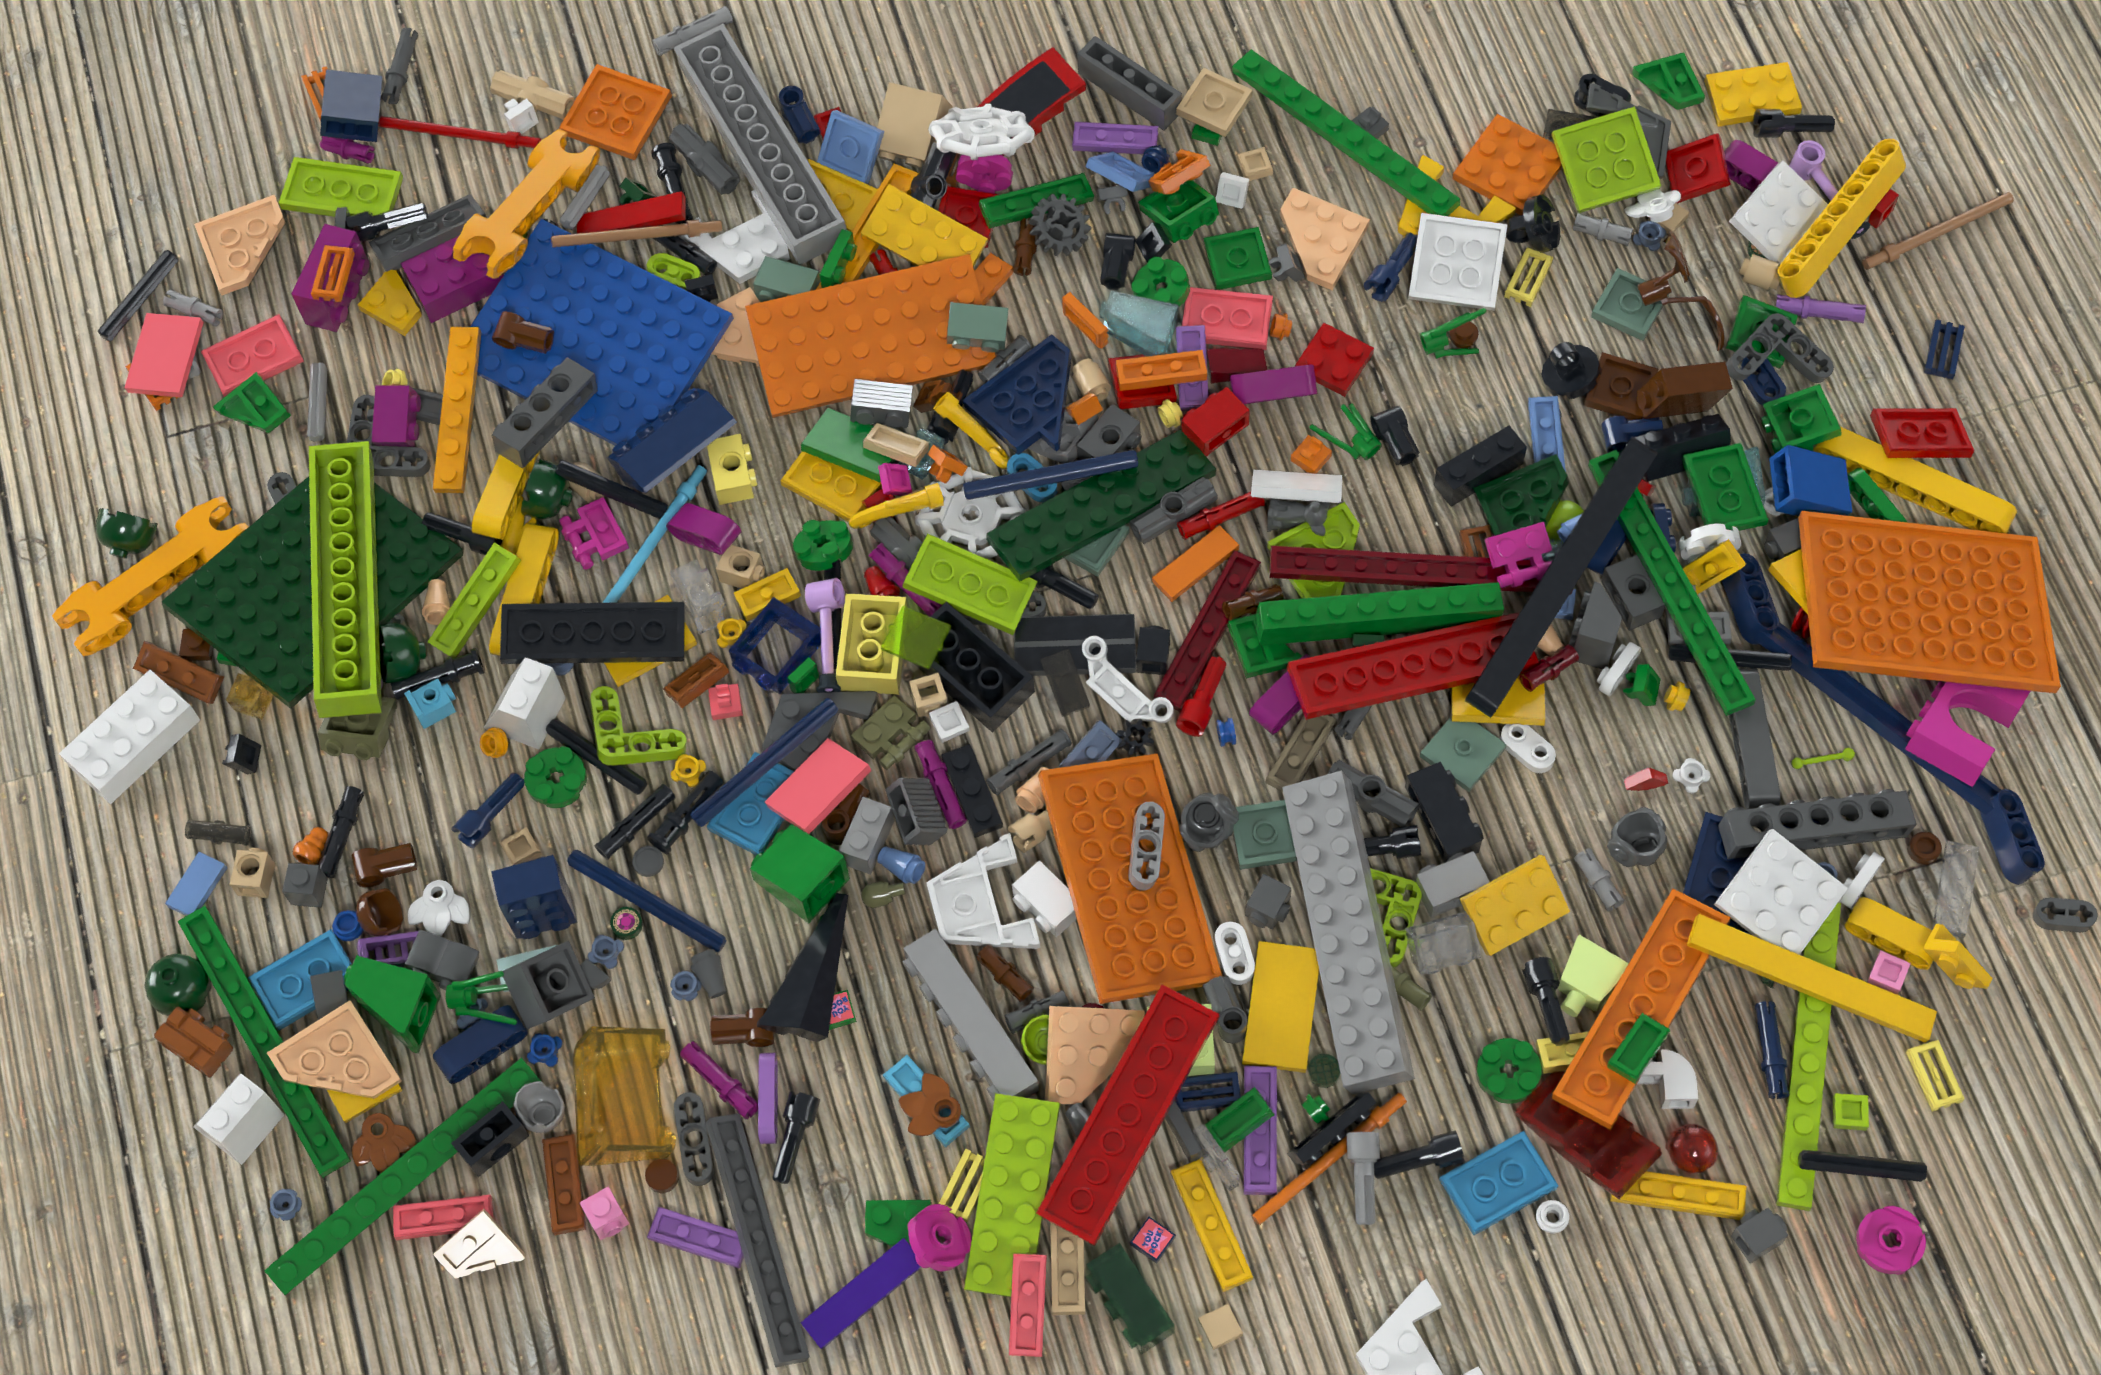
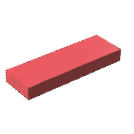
M491 1195L395 1205L393 1206L394 1238L396 1240L455 1234L483 1209L493 1218Z
M1013 1254L1009 1355L1042 1357L1047 1255Z

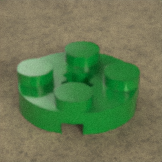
M1161 257L1151 258L1137 272L1131 284L1139 306L1145 311L1154 314L1163 313L1162 310L1169 308L1171 310L1177 309L1186 301L1190 293L1189 277L1185 268L1174 260L1162 259ZM1162 282L1166 283V288L1161 287L1159 290H1156V285Z
M809 520L803 524V530L798 533L793 542V550L797 560L801 562L804 568L813 571L832 568L833 562L839 559L843 562L853 550V540L844 521L825 520L818 522L817 520Z
M568 747L545 749L534 757L529 758L525 765L524 782L529 795L537 803L545 804L549 808H562L572 804L579 798V793L587 783V772L582 760ZM554 772L563 773L564 775L559 777V783L554 784L552 780H548V777Z
M1513 1038L1499 1039L1486 1045L1476 1066V1077L1480 1088L1493 1096L1494 1100L1505 1104H1514L1526 1100L1535 1091L1542 1075L1541 1062L1532 1045L1526 1041H1519ZM1505 1064H1511L1512 1067H1516L1517 1071L1514 1072L1513 1078H1508L1506 1073L1500 1072V1069L1504 1068Z

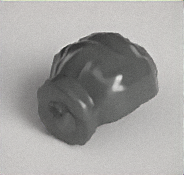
M1200 794L1183 808L1181 813L1182 823L1179 825L1180 834L1193 851L1201 852L1205 848H1217L1223 840L1232 835L1234 824L1239 820V812L1231 800L1224 794Z
M1640 807L1636 811L1627 813L1612 828L1611 839L1607 844L1610 856L1626 867H1633L1635 865L1647 867L1654 864L1659 856L1664 853L1667 846L1666 825L1659 814H1656L1647 807Z

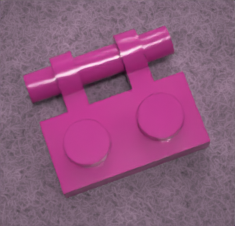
M604 497L578 508L577 512L581 519L572 522L570 516H564L559 520L563 528L561 533L564 539L570 542L573 548L572 554L575 560L580 562L583 569H589L594 565L591 555L596 552L599 553L603 561L629 549L628 543ZM587 531L591 540L583 543L580 535Z
M1544 522L1484 539L1492 567L1505 566L1507 574L1497 577L1500 588L1509 585L1517 587L1522 585L1523 581L1533 578L1541 580L1553 561L1544 562L1541 555L1552 551ZM1530 558L1532 566L1519 570L1516 561Z

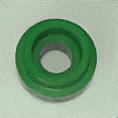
M1309 1093L1305 1096L1307 1100L1301 1105L1317 1124L1322 1120L1328 1121L1330 1118L1326 1113L1331 1109L1318 1094L1313 1098Z

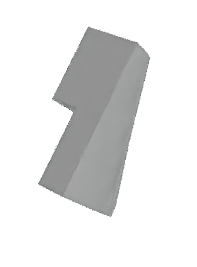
M1065 410L1060 449L1056 452L1041 438L1028 447V449L1058 462H1073L1077 457L1078 443L1099 419L1095 415L1077 425Z

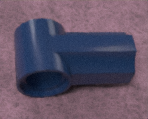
M790 85L784 87L779 92L782 116L788 121L798 143L807 144L814 141L820 135V129L804 100L803 91L797 86Z
M1614 416L1604 420L1601 424L1607 453L1617 450L1619 455L1632 436L1638 437L1650 431L1664 429L1662 420L1659 417L1627 421V418L1623 416Z

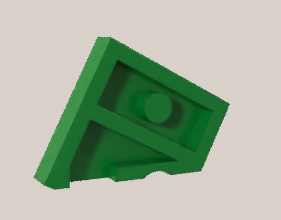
M1684 52L1633 67V76L1676 110L1704 102L1705 95Z
M257 372L213 406L220 415L268 434L291 416Z
M1256 614L1230 620L1227 626L1246 679L1286 669L1288 662L1299 660L1302 657L1300 653H1294L1285 644L1260 646L1255 619Z
M866 1200L865 1234L878 1242L890 1245L891 1248L903 1238L910 1245L908 1222L925 1207L932 1205L931 1200Z

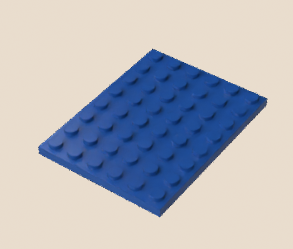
M541 219L528 238V245L524 255L513 268L506 271L470 326L479 327L481 330L477 375L526 400L531 395L534 387L541 384L550 375L552 369L560 365L568 357L595 374L598 390L568 422L614 446L622 441L628 442L636 435L635 432L639 427L646 423L651 424L659 418L658 414L664 408L675 406L682 400L681 396L689 390L734 317L732 313L594 244L552 248L551 236L572 233ZM504 311L512 312L521 316L527 322L552 328L554 331V342L551 350L544 354L518 346L516 349H507L494 343L492 336L501 313Z

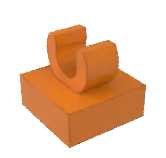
M1308 435L1291 454L1290 461L1308 473L1317 474L1332 456V450L1323 445V442L1316 437Z
M934 444L927 454L935 461L931 465L929 473L945 484L949 481L952 472L963 476L968 467L956 455Z

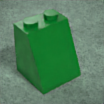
M793 824L775 835L772 845L765 853L760 852L753 859L750 868L753 880L808 924L830 902L834 894L838 893L850 880L845 857L840 852Z
M356 955L353 965L350 964L345 972L344 981L346 987L364 1010L407 1048L419 1054L441 997L435 985L427 974Z

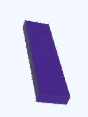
M905 1238L901 1239L800 1322L820 1349L825 1348L922 1268L916 1262L915 1254Z

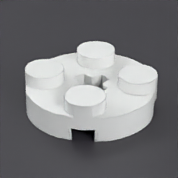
M1710 524L1695 528L1690 531L1691 537L1684 540V536H1682L1678 542L1681 557L1690 563L1728 539L1735 549L1738 550L1741 546L1739 530L1732 526L1733 531L1726 530L1725 524Z

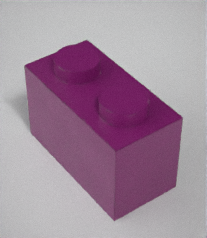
M375 385L372 443L374 445L415 447V440L419 438V426L416 423V415L421 409V399L411 386Z

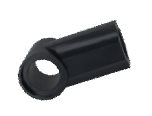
M1106 233L1103 251L1104 263L1100 282L1107 289L1118 290L1125 287L1129 262L1134 257L1135 236Z
M1400 406L1371 415L1372 429L1376 437L1384 441L1396 465H1408L1419 457L1420 452L1408 431L1407 419Z

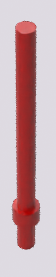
M381 116L379 119V126L383 128L505 144L507 148L519 149V147L535 148L541 141V138L522 136L520 132L514 131L501 133Z

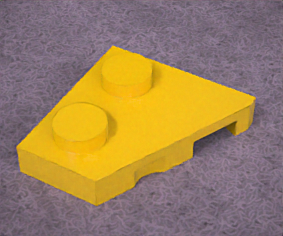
M396 270L385 271L358 303L361 312L403 336H406L422 316L419 307Z

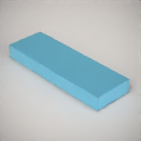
M906 1055L885 1072L883 1078L901 1097L909 1093L922 1091V1077L924 1073ZM944 1108L940 1111L939 1115L948 1117L951 1114V1110ZM961 1115L959 1121L954 1126L938 1128L933 1134L946 1148L965 1132L970 1125Z

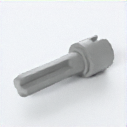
M1379 1132L1346 1133L1347 1159L1354 1163L1356 1223L1359 1225H1372L1375 1223L1374 1163L1377 1162V1159H1380Z

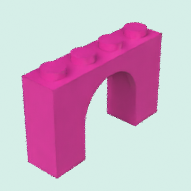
M1939 681L1931 694V697L1935 699L1934 702L1926 701L1918 715L1923 718L1920 722L1915 719L1906 734L1911 739L1905 750L1973 787L1994 753L1995 748L1959 728L1953 721L1949 709L1958 707L1973 709L2009 728L2031 691Z

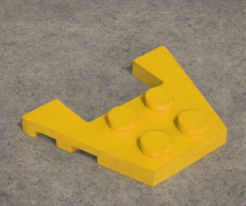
M1425 155L1421 156L1417 168L1435 181H1438L1444 173V166ZM1494 195L1478 216L1459 206L1448 217L1500 223L1505 219L1509 220L1515 215L1516 208ZM1407 199L1398 225V233L1403 236L1410 232L1418 235L1421 213H1428Z

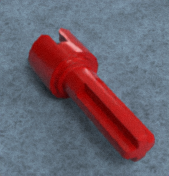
M1212 656L1209 659L1193 699L1186 700L1182 706L1176 726L1187 735L1200 737L1209 724L1213 714L1210 703L1227 665L1222 657Z

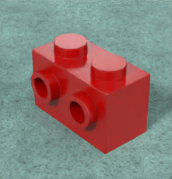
M1226 387L1219 393H1212L1204 404L1197 409L1189 410L1182 419V432L1205 456H1208L1249 425L1250 410Z

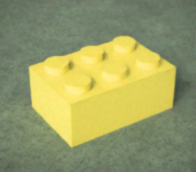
M846 593L836 668L837 684L841 687V691H875L880 694L899 695L905 649L904 641L906 640L909 615L906 597Z

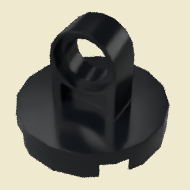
M1543 194L1529 197L1524 204L1523 215L1507 221L1506 238L1510 242L1525 243L1530 241L1540 253L1549 252L1559 246L1561 237L1559 221L1553 222L1551 212L1555 211V208L1549 198Z
M1563 342L1553 348L1550 356L1543 364L1541 375L1546 389L1553 396L1561 395L1567 396L1568 399H1575L1586 395L1597 385L1596 379L1599 373L1601 375L1602 369L1597 355L1590 348L1582 345H1573L1571 342Z

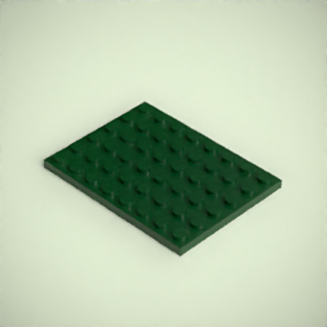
M309 476L161 601L164 609L290 709L314 689ZM374 482L379 625L387 624L428 587L429 581L439 578L463 556L462 548L445 535L429 530L426 525L422 524L423 519Z

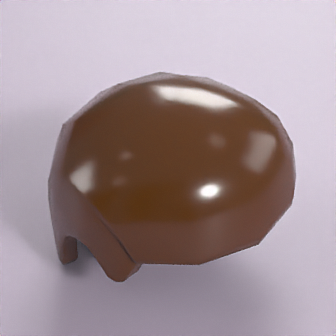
M383 888L368 891L361 895L357 901V921L365 932L373 936H384L401 928L403 921L402 907L397 897L389 889Z

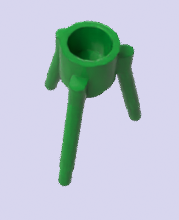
M1482 308L1471 314L1467 312L1437 328L1420 333L1421 344L1426 355L1434 353L1435 358L1438 359L1444 356L1478 354V348L1444 349V346L1449 345L1446 332L1485 314L1487 310Z
M1352 403L1348 407L1342 404L1340 408L1358 431L1351 440L1354 444L1353 447L1313 424L1310 425L1312 431L1348 452L1355 460L1360 456L1364 460H1369L1382 447L1380 440L1372 433Z
M503 971L489 973L464 981H453L452 984L447 985L445 993L446 1004L449 1009H455L456 1016L469 1015L501 1023L517 1024V1020L514 1018L470 1009L471 1005H475L477 1002V994L509 990L506 984L482 987L473 986L503 977Z

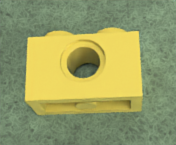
M741 434L715 439L707 446L719 505L754 498L752 487L757 486L754 469L748 470L747 462L752 461L749 443L743 444ZM731 467H738L736 470L728 471Z

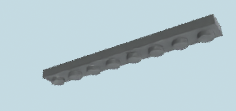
M740 1114L709 1118L706 1122L707 1130L775 1368L806 1362L810 1355Z

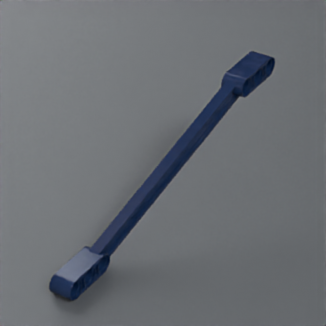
M1740 554L1746 565L1721 581L1742 637L1750 644H1761L1771 653L1792 655L1793 670L1978 809L2001 870L2009 882L2020 885L2040 872L2045 865L2044 857L2019 795L2010 789L2001 790L1981 774L1974 786L1971 787L1905 750L1911 739L1906 734L1912 722L1845 671L1813 667L1812 647L1780 623L1758 561L1750 554Z

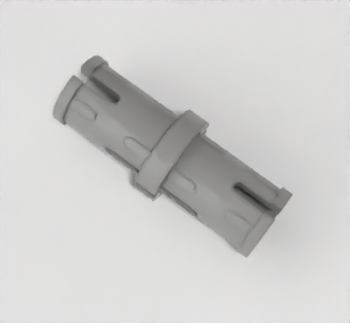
M1579 212L1573 226L1574 231L1596 236L1597 240L1603 241V239H1607L1625 246L1629 245L1634 229L1611 223L1607 218L1600 220Z
M172 289L166 292L171 298L164 296V306L183 312L185 316L201 317L203 321L215 327L220 324L216 317L222 320V309L207 305L198 297L193 296L190 298Z
M1588 848L1585 850L1586 854L1584 851L1574 857L1575 862H1577L1588 879V887L1595 890L1605 909L1612 911V906L1615 909L1621 906L1625 900L1610 880V872L1603 869L1593 850Z

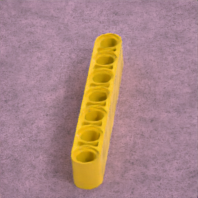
M1884 139L1874 146L1779 265L1777 273L1787 296L1791 298L1801 297L1813 287L1904 172L1906 162L1897 140Z
M1841 426V436L1816 444L1813 448L1814 452L1845 459L1847 473L1860 467L1866 471L1879 488L1972 530L2007 533L2017 514L2016 507L2008 501L1912 458H1887L1881 444Z

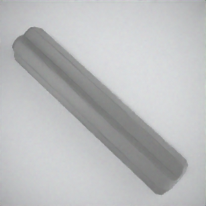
M596 165L560 218L563 228L571 230L575 228L610 176L606 166Z
M322 362L312 363L310 366L307 436L313 442L323 441L325 438L327 367Z

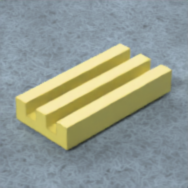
M1527 247L1505 291L1504 297L1508 299L1514 297L1516 302L1521 303V301H1524L1526 306L1531 307L1553 263L1554 257ZM1530 256L1534 257L1535 259L1520 290H1515ZM1540 261H1545L1530 294H1526L1525 292Z
M1939 1040L1907 1050L1908 1059L1932 1112L1941 1107L1946 1108L1951 1106V1104H1958L1964 1101L1965 1098ZM1929 1050L1933 1051L1951 1091L1952 1096L1950 1097L1946 1093L1939 1073L1928 1052ZM1919 1053H1920V1055H1921V1057H1922V1059H1923V1062H1924V1064H1925V1066H1926V1068H1927V1071H1928V1073H1929V1075H1930V1077H1931V1080H1932V1082H1933V1084H1934V1086H1935V1089H1936V1091H1937V1093H1938V1095H1939L1940 1100H1938V1098H1937V1096H1936V1094H1935V1092H1934V1089H1933V1087H1932V1085H1931V1082H1930V1080H1929V1078H1928V1076H1927V1073H1926V1071H1925V1069H1924V1067H1923V1064H1922V1062H1921V1060H1920V1058H1919V1055H1918Z
M965 1149L939 1204L948 1206L952 1209L949 1211L950 1213L954 1214L956 1218L961 1216L968 1223L978 1202L982 1174L964 1212L959 1211V1208L979 1166L984 1167L985 1159L983 1156L975 1155L970 1150ZM971 1161L973 1162L952 1207H950L948 1203L968 1162Z

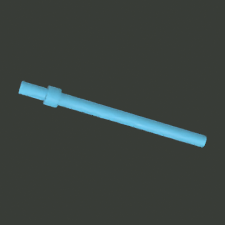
M698 465L689 479L681 483L676 491L677 496L602 603L618 602L668 530L666 524L687 501L691 502L697 493L696 488L707 473L704 467Z

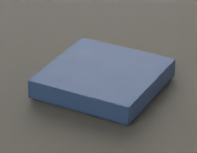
M833 110L817 163L868 184L884 131L838 110Z
M1113 151L1090 157L1085 166L1132 192L1151 187L1148 180L1155 174Z

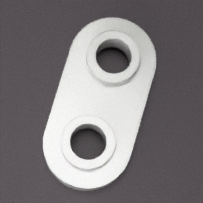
M1632 642L1627 646L1621 644L1613 657V660H1615L1611 668L1606 666L1597 679V682L1601 684L1599 691L1609 697L1614 693L1637 660L1642 649L1641 647Z
M1506 724L1503 727L1500 740L1507 745L1505 750L1535 773H1544L1552 768L1556 757L1555 749L1530 726ZM1512 732H1520L1522 736L1516 738L1512 735ZM1542 751L1545 756L1538 757L1535 752Z
M1873 852L1871 856L1863 855L1855 867V870L1859 872L1854 880L1848 877L1844 882L1848 889L1840 900L1842 904L1850 909L1854 906L1885 858L1876 852Z
M1236 922L1221 924L1215 932V946L1223 974L1228 976L1233 984H1245L1252 979L1255 971V962L1246 932ZM1232 937L1236 942L1229 945L1225 942V939ZM1241 966L1244 968V972L1240 974L1235 973L1233 968Z

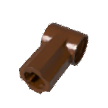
M504 311L501 313L492 336V341L507 349H516L518 346L546 354L553 345L554 331L550 327L527 322L515 313Z
M859 783L822 821L825 836L830 843L842 845L862 797L869 798L870 791L863 787L862 784ZM835 823L844 824V827L840 830L830 829Z
M411 843L382 850L363 848L352 854L356 883L359 887L363 888L380 885L384 882V878L417 870V860Z
M752 1008L747 1010L746 1014L712 1016L710 1031L713 1045L746 1043L751 1047H768L773 1045L774 1032L756 1027L759 1018L764 1015L767 1008Z

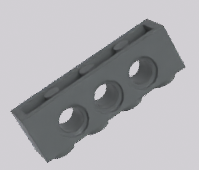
M568 357L560 365L555 366L550 375L541 384L534 387L531 395L522 404H518L503 423L496 426L492 434L495 452L519 467L524 468L598 391L595 374Z

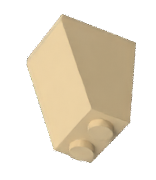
M889 82L877 126L878 129L884 131L878 157L888 161H895L896 157L905 159V164L921 168L922 164L926 161L932 144L937 143L935 138L929 133L930 123L944 117L953 106L943 95Z

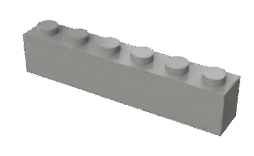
M936 928L904 947L906 959L902 962L911 977L917 975L922 983L919 988L928 1002L932 1000L939 1008L936 1011L939 1020L945 1028L951 1026L956 1034L953 1036V1040L962 1053L966 1051L973 1059L970 1062L973 1071L979 1079L985 1077L990 1087L987 1088V1091L992 1100L994 1101L995 1093L1028 1098L1038 1092L1037 1078Z

